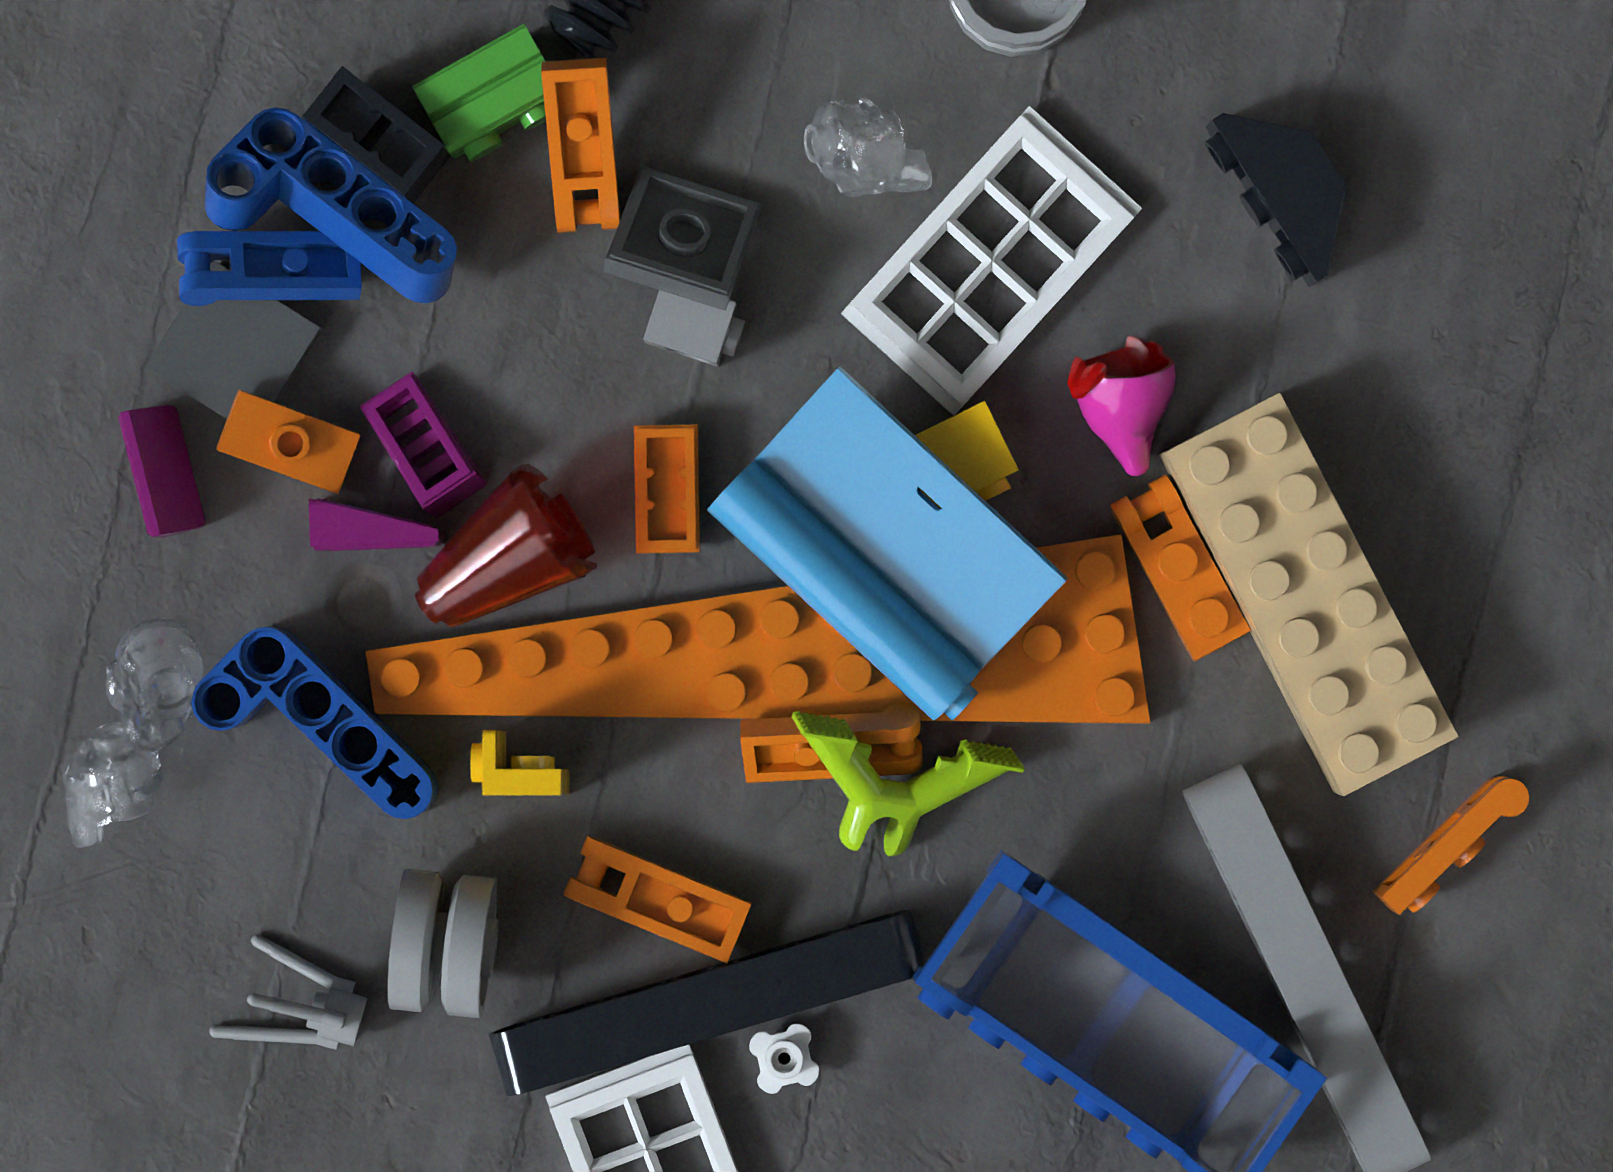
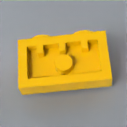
M483 730L482 743H472L470 759L471 781L482 782V795H569V770L555 769V757L511 756V769H506L505 731Z

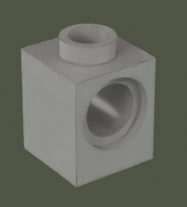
M659 290L643 340L648 345L718 367L722 354L734 357L745 320L735 317L738 308L735 301L730 300L726 311Z

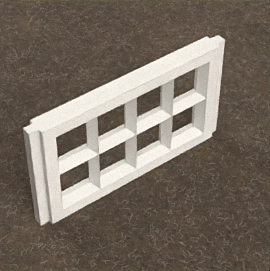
M1029 106L842 311L841 315L954 416L1142 208ZM1021 148L1056 179L1054 184L1030 210L994 179ZM1065 189L1101 220L1074 251L1039 220ZM983 190L990 194L1019 221L993 251L989 250L956 220ZM1028 230L1063 261L1061 266L1037 292L1002 261L1003 257ZM946 231L982 262L955 293L919 261ZM991 271L1026 302L1000 333L964 302ZM908 272L944 303L918 333H915L882 303ZM953 313L960 317L989 344L963 374L958 372L926 343Z
M690 1044L635 1060L545 1095L573 1172H603L644 1156L649 1172H663L656 1151L698 1135L701 1136L714 1172H739ZM681 1083L695 1121L650 1138L636 1099ZM624 1104L638 1143L593 1159L579 1121Z

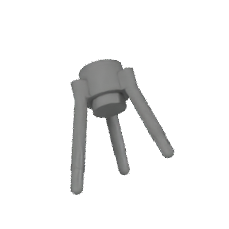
M254 935L251 939L253 946L328 988L329 993L316 990L312 1006L257 993L248 995V1004L273 1012L307 1019L306 1027L315 1030L214 1025L209 1030L210 1035L214 1038L316 1044L337 1050L338 1043L354 1047L368 998L353 994L356 982L336 977L281 945L275 944L261 935Z

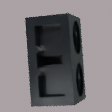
M341 66L302 116L307 123L413 204L451 156L443 143L343 66Z

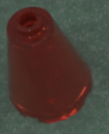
M521 464L511 471L418 574L417 582L420 589L415 592V598L423 613L433 623L437 624L443 621L446 625L454 628L584 578L597 569V563L586 560L595 553V550L585 527L561 493L552 499L539 487L540 484L548 479L540 470L530 464Z

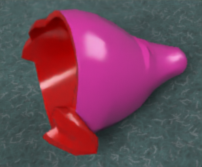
M1128 336L1125 348L1085 360L1075 357L1070 368L1067 383L1072 398L1078 400L1082 414L1091 430L1105 442L1112 454L1123 466L1125 472L1131 476H1139L1146 473L1149 469L1154 433L1172 397L1176 373L1174 361L1164 354L1163 346L1155 341L1146 343L1141 338Z

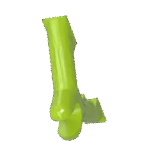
M800 711L792 713V719L802 736L808 741L849 799L839 826V837L841 843L853 851H857L861 847L867 830L872 823L883 817H890L884 835V850L888 857L898 856L905 852L910 845L922 815L1008 771L1023 773L1025 770L1011 747L1005 748L1004 745L997 747L996 744L990 746L989 743L968 742L966 739L960 741L956 756L952 758L938 756L935 767L905 782L883 779L879 777L868 761L872 751L870 744L857 741L845 718L840 720L837 717L831 719L830 716L808 715L807 712L800 713Z

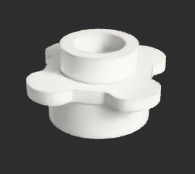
M794 1023L787 1030L777 1031L772 1034L766 1031H759L751 1038L749 1049L758 1058L761 1071L758 1075L757 1083L764 1092L774 1094L782 1086L797 1082L803 1086H809L818 1078L819 1066L811 1060L808 1044L811 1041V1032L806 1026ZM783 1052L790 1055L791 1059L787 1064H781L778 1061V1056Z

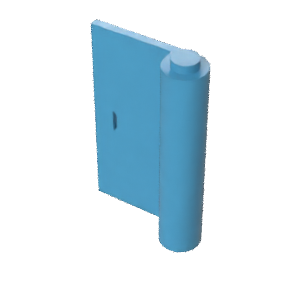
M841 366L832 373L755 460L727 486L707 509L710 514L933 721L943 712L953 720L978 694V691L970 683L980 670L1068 579L1066 575ZM919 488H921L940 507L935 506L924 494L921 493Z

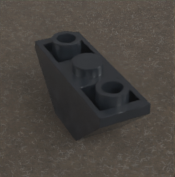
M1222 113L1212 119L1205 127L1211 138L1205 141L1206 148L1223 173L1226 174L1233 170L1246 191L1240 194L1239 197L1251 219L1258 227L1267 223L1281 245L1274 248V252L1286 273L1294 281L1302 277L1308 287L1327 276L1347 185L1314 134L1310 131Z

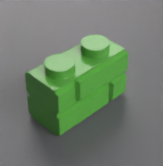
M525 24L520 25L412 86L445 147L454 159L463 154H466L470 162L484 157L503 144L499 134L520 122L525 130H530L546 122L541 75L542 62H545Z

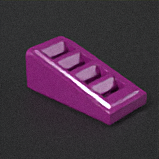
M413 371L360 406L422 509L434 518L443 515L487 484L472 458ZM415 400L419 408L390 427L385 419ZM429 422L432 427L430 431L406 447H403L400 440ZM440 445L444 446L446 452L422 468H417L414 462ZM457 467V471L430 488V483Z
M309 498L310 547H313L316 551L442 547V544H445V531L437 529L436 526L321 498Z

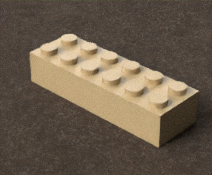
M1281 393L1273 395L1159 454L1169 477L1219 573L1250 627L1253 639L1334 793L1346 796L1458 738L1446 711Z

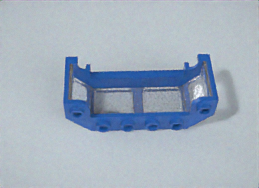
M1001 849L988 867L986 877L925 965L919 967L913 975L914 982L923 988L917 998L948 1020L955 1011L966 1017L970 1015L974 1018L968 1026L972 1032L997 1049H1000L1006 1040L1026 1054L1020 1064L1029 1072L1051 1086L1058 1077L1079 1091L1073 1099L1077 1105L1102 1122H1105L1111 1113L1131 1127L1125 1137L1155 1159L1164 1150L1177 1159L1180 1165L1188 1172H1263L1327 1077L1244 1015L1042 875L1036 874Z

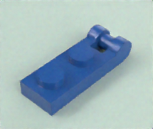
M193 231L184 233L177 239L178 261L184 264L185 274L179 278V298L184 304L205 306L217 300H360L362 290L360 262L321 231ZM215 260H229V271H211L210 263Z

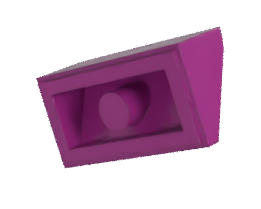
M164 405L119 412L118 420L148 535L154 538H165L205 526V517L177 409L174 406Z

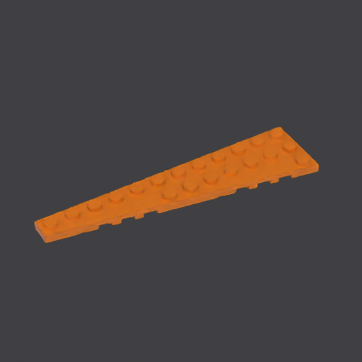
M1122 535L1037 547L1036 549L1066 575L1068 579L980 670L970 683L978 691V694L953 720L944 712L935 720L1151 724ZM789 586L365 651L375 714L762 719L792 717V713L800 711V713L807 712L808 715L815 714V716L883 712L891 704L903 702L912 704L918 709L920 721H933Z

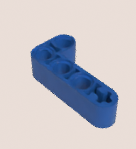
M274 107L265 109L255 115L213 157L207 166L204 207L208 218L224 230L239 231L249 228L279 199L404 297L418 303H430L443 297L451 286L457 246L454 237L447 229L304 119L288 109ZM280 144L289 150L275 153L266 150L264 146ZM330 182L336 185L338 189L334 191H321L315 188L313 184ZM233 185L240 186L248 192L236 196L229 195L221 189ZM379 220L387 224L388 228L374 230L366 227L363 222Z
M275 626L253 629L244 635L208 672L193 691L191 704L194 715L201 724L209 729L218 731L243 726L271 701L375 804L394 818L408 819L416 817L429 809L437 798L439 785L437 776L432 768L304 643L285 628ZM266 637H272L279 641L285 652V660L282 667L273 674L266 673L260 669L254 656L258 643ZM312 681L324 685L331 696L330 708L321 718L311 717L305 713L300 703L301 691ZM221 683L234 687L240 697L239 710L230 719L221 718L211 707V693ZM356 726L366 727L376 737L377 750L373 758L368 762L357 761L347 752L345 745L346 737L350 730ZM392 751L399 757V761L388 767L402 779L414 774L420 780L415 789L417 795L421 798L418 803L411 798L402 803L398 802L394 794L398 791L399 786L387 773L380 775L376 781L369 775L371 771L386 763Z

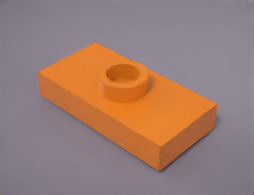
M238 389L216 449L228 455L339 494L360 434Z
M698 424L634 426L636 553L700 552Z

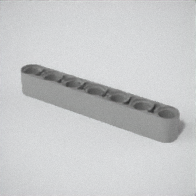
M1238 763L1182 790L1193 819L1311 1064L1327 1077L1322 1085L1323 1090L1363 1172H1407L1430 1161V1154L1243 766Z

